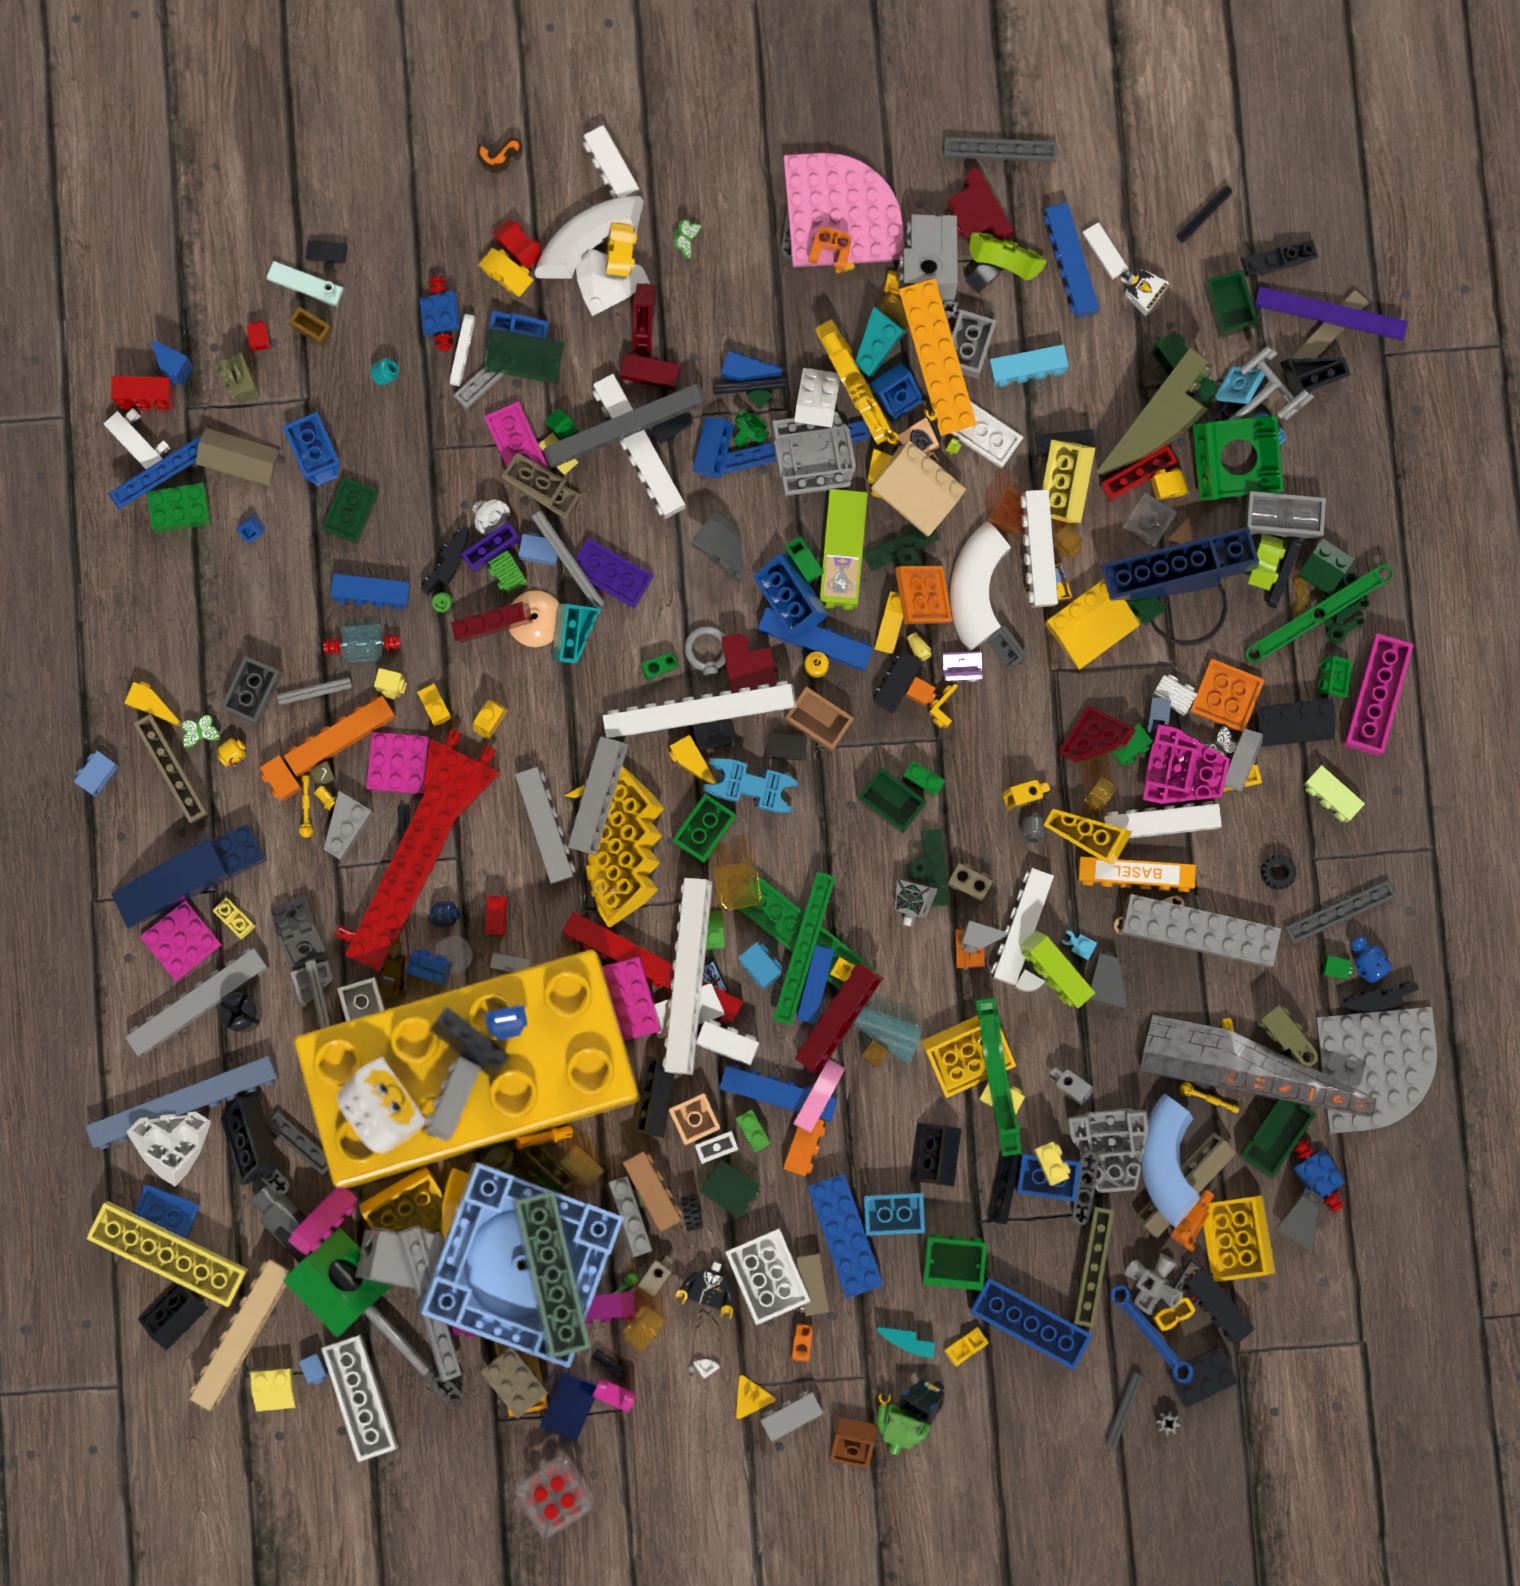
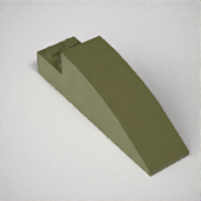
M1190 348L1097 470V473L1107 475L1137 463L1169 445L1189 429L1208 409L1190 394L1192 392L1195 394L1201 386L1200 381L1203 377L1207 378L1213 370L1211 368L1213 363L1196 350Z

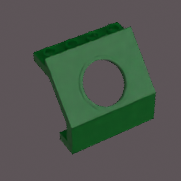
M1277 416L1193 424L1200 500H1216L1223 497L1248 495L1250 491L1263 493L1284 492ZM1233 440H1246L1256 449V465L1247 474H1231L1222 465V450Z
M341 1227L283 1279L286 1285L336 1337L343 1334L361 1314L393 1286L392 1284L362 1278L359 1289L353 1292H344L337 1289L331 1283L328 1269L332 1262L347 1260L357 1267L361 1258V1248Z

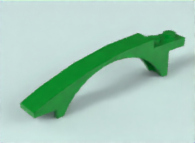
M995 998L977 1000L975 1002L1002 1157L1022 1154L1019 1139L1020 1128L1007 1077Z

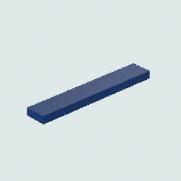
M202 435L110 491L108 495L117 509L124 507L196 462L198 444Z

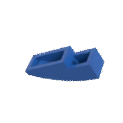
M492 311L489 313L486 332L545 341L549 322L518 314L509 315Z

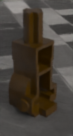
M398 939L395 941L391 940L390 952L384 959L380 994L383 997L393 998L395 1001L399 999L404 1000L407 996V991H403L406 956L401 955L402 942Z

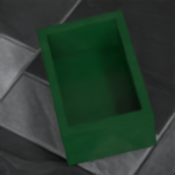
M1243 269L1206 279L1203 286L1219 338L1249 331L1257 327L1259 322Z
M880 767L857 797V801L902 835L927 803V801L882 767Z

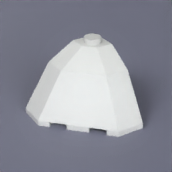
M595 249L584 252L581 256V261L576 267L577 281L583 299L592 316L636 293L637 283L650 284L642 266L634 264V269L630 270L629 277L606 274L607 255Z
M187 1112V1115L175 1116V1114L163 1115L156 1119H148V1117L139 1118L127 1131V1134L143 1160L162 1179L176 1186L188 1174L199 1156L211 1121L197 1112Z

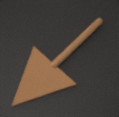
M1189 518L1167 540L1179 544L1193 541Z

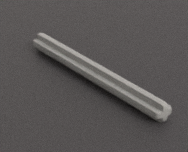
M538 511L533 514L532 519L592 606L600 608L604 604L603 600L543 513Z

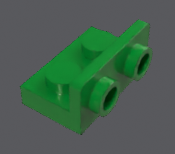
M1337 656L1322 658L1318 682L1319 695H1331L1340 698L1348 697L1352 660Z

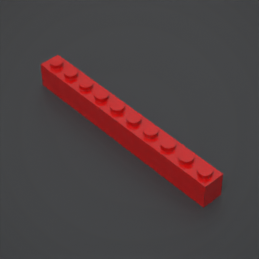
M574 911L571 913L562 930V933L565 934V939L573 943L575 940L582 943V948L586 950L594 949L599 952V957L607 961L611 958L619 962L641 956L646 977L650 979L649 983L657 988L663 986L667 988L666 992L668 994H673L671 989V982L675 975L673 964ZM702 980V986L709 984ZM713 986L724 1011V1015L718 1017L717 1020L728 1024V1022L733 1024L743 1005V1001Z

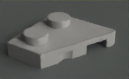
M328 960L316 964L322 989L334 979ZM306 967L290 972L302 1008L313 999Z

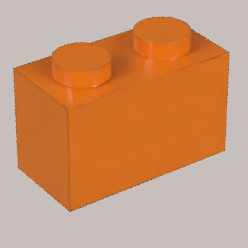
M279 755L260 767L262 771L260 776L265 783L269 782L272 789L270 791L276 800L280 798V800L285 801L302 790Z

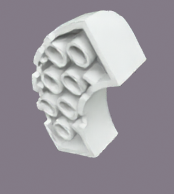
M628 196L608 200L592 206L573 217L552 237L545 247L535 269L536 278H572L577 265L582 259L583 253L586 250L590 251L596 245L603 242V238L609 235L611 222L633 225L634 233L637 232L644 203L641 196Z
M988 521L973 533L962 548L956 560L950 582L949 598L952 619L957 633L968 652H972L1001 628L991 608L989 584L995 567L1009 553L1011 547L999 531Z

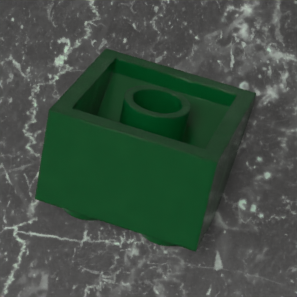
M1322 538L1298 573V576L1330 596L1354 561V558Z

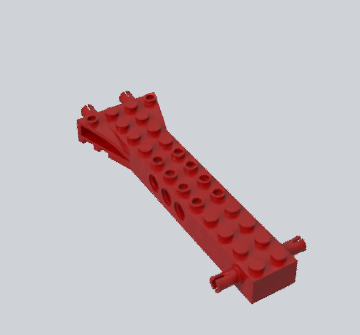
M452 728L444 743L440 744L430 739L423 798L358 930L353 932L339 924L337 929L344 933L335 931L334 936L349 942L350 946L345 956L380 973L384 969V959L390 952L391 940L399 939L458 817L500 776V772L489 766L497 750L494 748L490 750V746L485 745L479 760L475 761L455 751L454 748L462 733L456 732ZM406 957L405 962L407 963L409 957Z

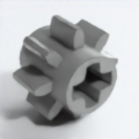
M942 301L947 321L948 319L956 321L955 314L959 315L960 310L957 309L959 302ZM946 307H947L948 309H951V308H952V309H953V310H952V313H951L950 311H947V312H946Z
M1168 1411L1165 1416L1160 1413L1162 1418L1155 1421L1161 1426L1158 1428V1431L1160 1432L1164 1429L1166 1436H1168L1170 1431L1176 1434V1426H1181L1176 1423L1178 1416L1171 1417V1411ZM1165 1419L1172 1420L1170 1428L1164 1427L1166 1424Z

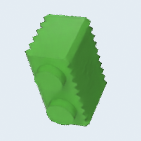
M508 550L503 551L488 561L490 566L487 569L492 577L496 576L499 582L497 585L502 593L506 592L509 596L528 584Z
M752 1110L736 1118V1122H738L742 1132L746 1135V1139H748L747 1142H750L749 1145L752 1146L751 1149H754L753 1152H758L771 1144Z

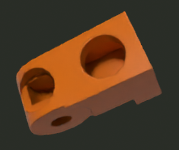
M797 1323L791 1360L809 1363L812 1325Z

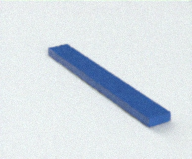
M865 420L846 424L850 430L852 443L870 439ZM773 442L727 453L723 474L776 462Z

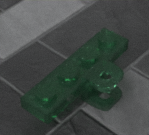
M915 528L862 554L871 572L897 560L899 566H920L916 551L940 539L936 530L927 537L922 531Z
M941 829L922 830L920 833L923 858L906 864L907 878L910 880L926 879V886L937 888V893L931 907L948 906L949 897Z

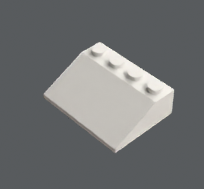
M780 1229L726 1251L728 1260L756 1325L810 1302Z

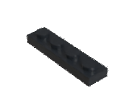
M1001 1153L987 1221L1007 1225L1021 1154L1002 1157Z

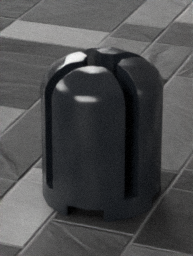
M240 992L231 993L222 1000L226 1003L225 1007L219 1006L218 1013L221 1023L226 1028L235 1032H250L261 1023L262 1009L259 1002L252 996ZM242 1010V1012L248 1014L247 1018L239 1016L238 1011Z

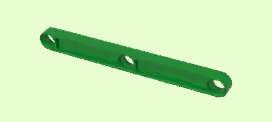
M1388 565L1378 566L1251 645L1245 651L1246 660L1251 663L1259 662L1386 583L1393 576L1392 568ZM1381 568H1385L1389 572V576L1386 579L1379 577V570ZM1320 608L1323 610L1324 616L1322 619L1314 617L1315 609ZM1251 649H1256L1259 652V657L1256 660L1249 657Z

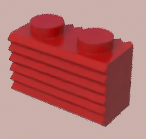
M488 895V900L486 901L487 912H485L487 914L485 916L487 918L485 920L486 931L484 932L487 936L505 937L507 898L505 896Z

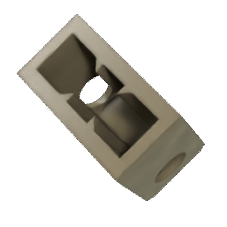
M666 1255L662 1257L659 1263L655 1261L638 1285L636 1291L652 1301L669 1277L671 1271L668 1269L674 1261ZM655 1272H659L661 1277H655Z

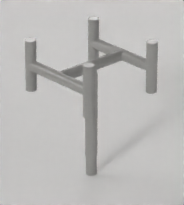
M1267 345L1240 368V371L1245 375L1252 368L1261 369L1271 381V384L1228 420L1242 419L1276 389L1288 402L1287 405L1277 412V415L1281 419L1284 417L1286 421L1312 400L1314 396L1310 391L1307 392L1304 389L1295 398L1266 365L1278 354L1274 348L1271 349Z

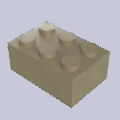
M512 1347L481 1371L482 1375L517 1419L549 1393L548 1389L518 1351Z

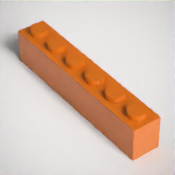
M383 696L373 697L368 701V705L364 707L359 706L352 711L353 714L350 716H342L337 719V724L332 727H324L319 731V735L315 737L310 736L303 741L304 744L301 746H294L288 749L284 757L295 775L299 778L314 767L395 719L396 716Z

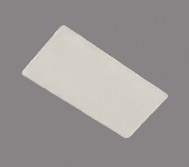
M712 984L702 986L698 1025L724 1015ZM670 999L655 1004L662 1028L660 1032H656L659 1039L667 1037L669 1033L667 1021L671 1013L669 1009Z

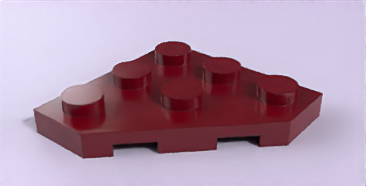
M1088 705L1058 753L1060 756L1077 763L1126 747L1136 730L1134 727Z

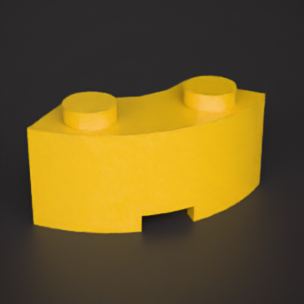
M611 222L608 235L606 274L629 277L630 270L634 269L635 259L632 258L633 244H636L637 233H634L633 225Z
M492 248L478 264L489 277L500 283L511 294L518 297L522 295L533 281L529 276V270L522 265L519 267L509 259V255L502 249L497 251Z
M1175 468L1166 472V469L1157 471L1155 476L1150 479L1157 501L1189 494L1183 471L1180 468Z

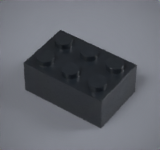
M1216 1346L1185 1361L1193 1369V1378L1186 1384L1175 1380L1172 1368L1165 1371L1184 1408H1188L1238 1383L1221 1346ZM1185 1366L1179 1367L1177 1370L1178 1378L1181 1380L1187 1379L1189 1369Z

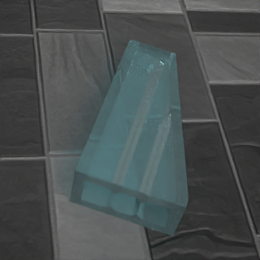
M868 1007L863 1008L853 1023L856 1028L887 1049L903 1063L910 1065L923 1030L922 1027Z

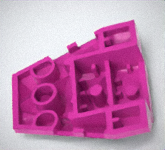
M1158 724L1149 754L1142 800L1163 804L1222 797L1230 759L1212 748L1201 744L1195 738L1189 737L1178 728Z

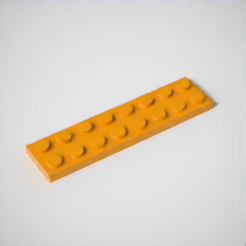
M933 278L898 289L931 406L937 410L935 418L938 419L940 436L976 426L975 416L936 279Z

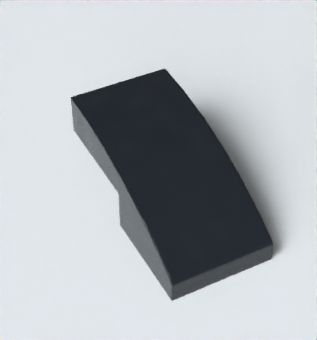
M308 241L305 259L308 261H326L328 263H346L348 245L336 242Z
M982 263L965 282L980 294L1004 268L989 263Z
M686 412L650 428V431L661 445L674 438L678 433L691 427L694 422Z

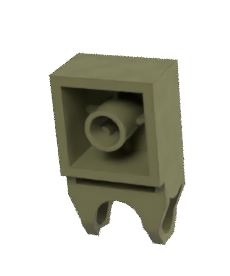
M1280 1005L1273 1007L1256 1021L1280 1052L1285 1051L1291 1059L1308 1067H1311L1318 1061L1315 1049L1302 1034V1027L1296 1021L1293 1022L1289 1018L1291 1014L1284 1006L1282 1008ZM1303 1053L1309 1056L1308 1062L1302 1059Z

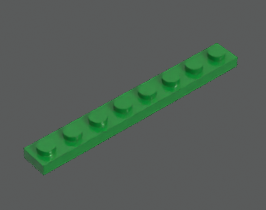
M820 872L816 874L775 1011L774 1021L792 1026L836 878L834 876Z

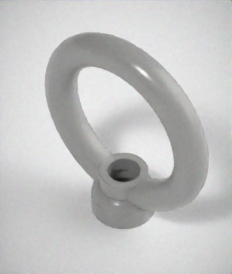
M714 627L697 628L686 639V657L695 668L703 671L705 677L718 675V669L725 664L723 647L721 657L716 662L702 663L695 658L692 646L695 639L700 635L711 634L717 637L721 644V637L725 635Z

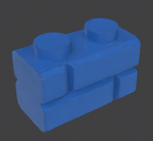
M420 948L411 953L406 974L442 986L448 983L453 962L447 960V956L440 954L433 956L430 955L429 950Z

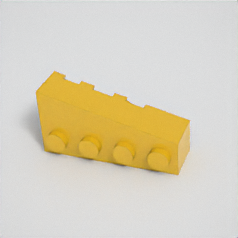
M1052 809L1043 825L1107 864L1112 865L1115 864L1133 832L1056 809Z

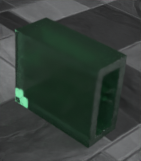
M721 1159L700 1190V1193L739 1218L740 1215L743 1217L750 1209L747 1206L751 1199L755 1201L761 1191L758 1189L760 1185Z

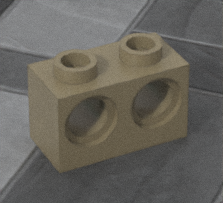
M965 862L963 864L959 863L947 885L981 903L993 881L989 880L990 876L986 873L973 871L974 867ZM965 872L968 878L966 881L961 882L958 880L957 874ZM981 881L984 884V890L977 891L974 888V883Z

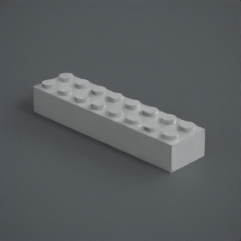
M1130 894L1126 899L1119 934L1269 968L1274 966L1281 928Z

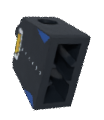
M920 1380L900 1394L899 1409L930 1426L944 1405V1385L940 1381L930 1384L925 1380Z

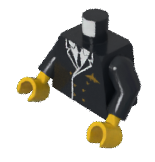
M712 1261L709 1272L701 1270L700 1272L692 1273L684 1280L674 1297V1301L677 1297H681L683 1299L681 1304H684L686 1299L721 1310V1318H723L724 1313H729V1319H731L734 1294L727 1278L720 1276L723 1264Z

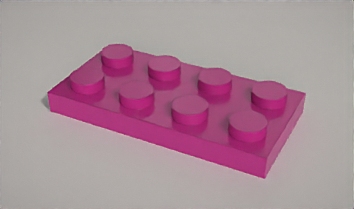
M519 401L484 416L506 467H508L516 453L549 470Z
M641 956L604 965L602 968L624 1041L660 1032L662 1028Z

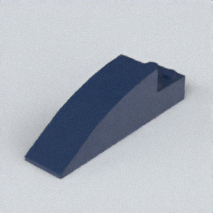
M1245 527L1100 564L1110 601L1148 599L1217 587L1221 578L1258 569L1259 558L1250 529Z
M246 824L213 841L207 839L136 878L111 895L127 928L130 929L185 900L267 861L251 826Z

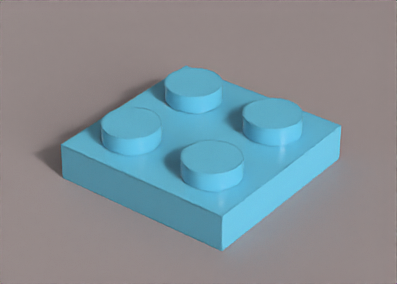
M1232 366L1215 397L1218 401L1249 404L1265 374L1261 369L1252 368L1244 375L1240 371L1242 367Z

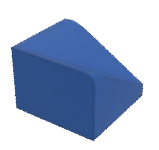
M253 514L240 522L236 530L247 543H250L263 534L265 527Z

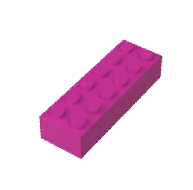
M1376 634L1372 637L1342 746L1376 756H1381L1384 753L1414 644L1381 634Z

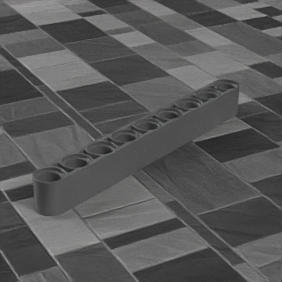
M695 384L545 447L543 452L549 466L554 468L704 405L706 400L700 386Z

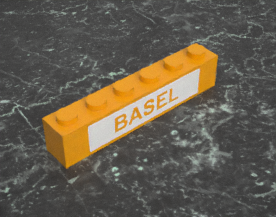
M1080 857L1078 861L1077 882H1082V885L1085 886L1101 883L1102 887H1113V884H1118L1120 888L1131 889L1133 885L1140 886L1139 889L1151 890V887H1159V891H1170V888L1178 889V892L1189 893L1190 890L1195 888L1196 865L1117 859L1115 864L1112 865L1099 858Z

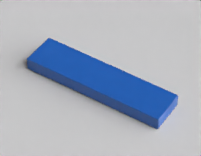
M815 945L797 1020L812 1024L817 1023L835 949Z

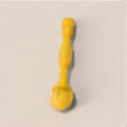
M302 776L304 820L303 824L300 825L299 833L302 837L308 838L313 834L312 825L309 824L308 809H310V796L308 795L310 776Z
M1184 1082L1179 1087L1180 1093L1184 1096H1191L1192 1094L1206 1099L1207 1102L1217 1106L1226 1107L1234 1113L1239 1111L1240 1106L1221 1101L1220 1098L1213 1095L1201 1093L1194 1089V1086L1189 1082Z

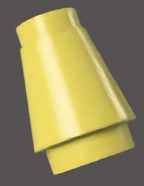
M917 633L907 637L916 659L922 662L932 655L930 652L931 648Z

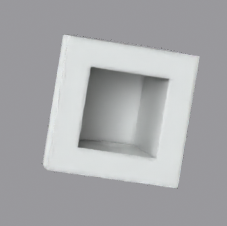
M1024 970L1014 988L1030 992L1038 989L1045 981Z

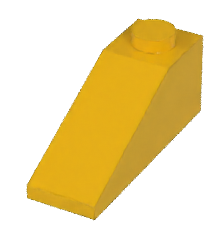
M890 591L875 650L889 654L894 652L903 619L899 593Z
M142 681L139 684L133 682L125 700L127 706L181 727L182 723L158 695L150 689L151 685Z
M690 735L670 745L671 751L668 753L673 762L677 761L680 766L709 785L717 784Z

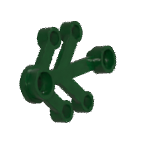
M1347 572L1343 576L1342 583L1344 588L1349 585L1346 581L1347 578H1351L1353 582L1358 579L1356 573ZM1321 591L1320 596L1323 600L1329 598L1325 597L1323 592ZM1362 597L1356 604L1349 608L1345 607L1335 614L1337 617L1335 624L1330 617L1324 621L1328 628L1327 638L1331 643H1342L1346 638V633L1365 624V618L1359 615L1353 619V622L1343 626L1345 618L1361 609L1364 610L1369 607L1370 601L1368 598ZM1362 600L1367 603L1365 607L1360 604ZM1318 608L1316 610V615L1319 618H1323L1324 615H1321L1319 613L1320 608ZM1356 619H1361L1362 624L1358 625ZM1333 632H1338L1339 638H1335Z

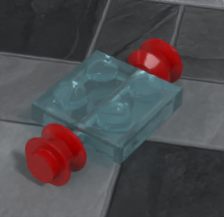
M381 624L343 627L342 642L338 637L334 641H330L329 637H327V641H324V652L328 653V656L331 655V652H335L339 656L341 649L343 650L344 663L382 660V647L387 652L390 651V648H395L396 652H398V648H401V637L397 636V633L393 637L386 633L384 640L382 639Z

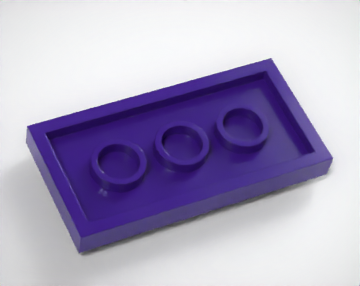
M589 538L575 559L593 586L633 609L636 608L654 577L652 574Z

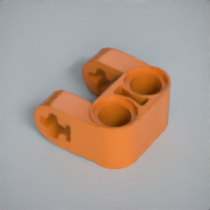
M827 227L820 228L815 236L808 262L817 264L821 249L839 254L835 269L844 272L851 248L852 239L850 235ZM826 235L829 240L826 242L822 241L819 236ZM844 240L847 245L842 247L838 244V241Z

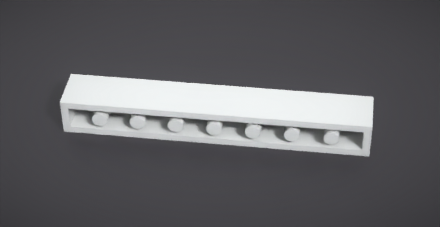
M614 374L593 384L594 391L592 393L596 401H601L603 405L601 410L606 418L609 416L610 419H613L633 410ZM643 430L619 440L623 450H628L630 454L628 459L632 466H637L639 470L637 475L640 481L647 484L648 488L646 491L650 499H655L657 503L655 508L659 515L663 514L666 519L685 509L684 501L645 431Z

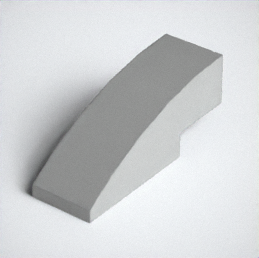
M1244 729L1230 763L1224 786L1242 792L1262 745L1263 734Z

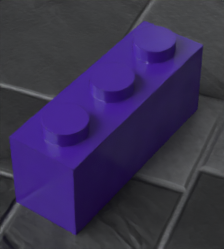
M507 522L463 552L461 556L474 574L486 566L490 559L518 544L520 539L509 522Z

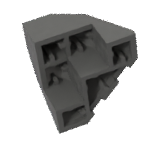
M715 512L693 538L691 546L707 555L709 561L724 569V574L741 583L742 540L730 522L731 518L723 512L721 514Z

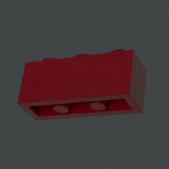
M630 352L629 354H624L620 379L676 391L681 369L676 361L666 360L664 362L654 356L646 358L641 357L639 353Z

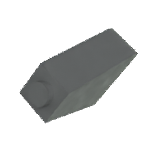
M1103 951V954L1100 953L1097 956L1090 987L1095 994L1088 1000L1125 1009L1127 1002L1119 958L1114 957V953Z
M1305 1188L1281 1218L1277 1230L1310 1251L1316 1236L1322 1198L1316 1192Z

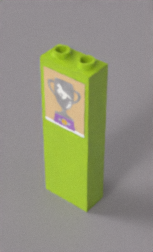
M830 489L823 558L824 573L822 574L820 602L824 608L842 606L844 610H853V608L858 606L868 492Z

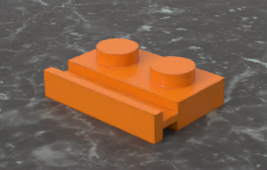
M956 929V968H985L984 948L973 952V954L962 951L963 947L958 945L963 929Z

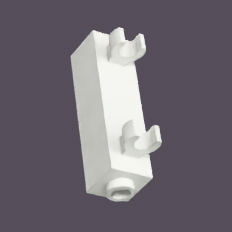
M131 409L123 417L117 411L104 423L106 428L145 469L162 460L161 456L166 454L171 448L162 441L154 450L131 426L133 422L140 418L138 413Z

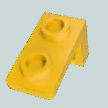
M954 684L952 687L948 685L942 692L944 696L940 700L936 699L929 706L931 709L929 715L934 718L932 721L939 728L943 726L946 729L952 722L939 708L957 689V684Z

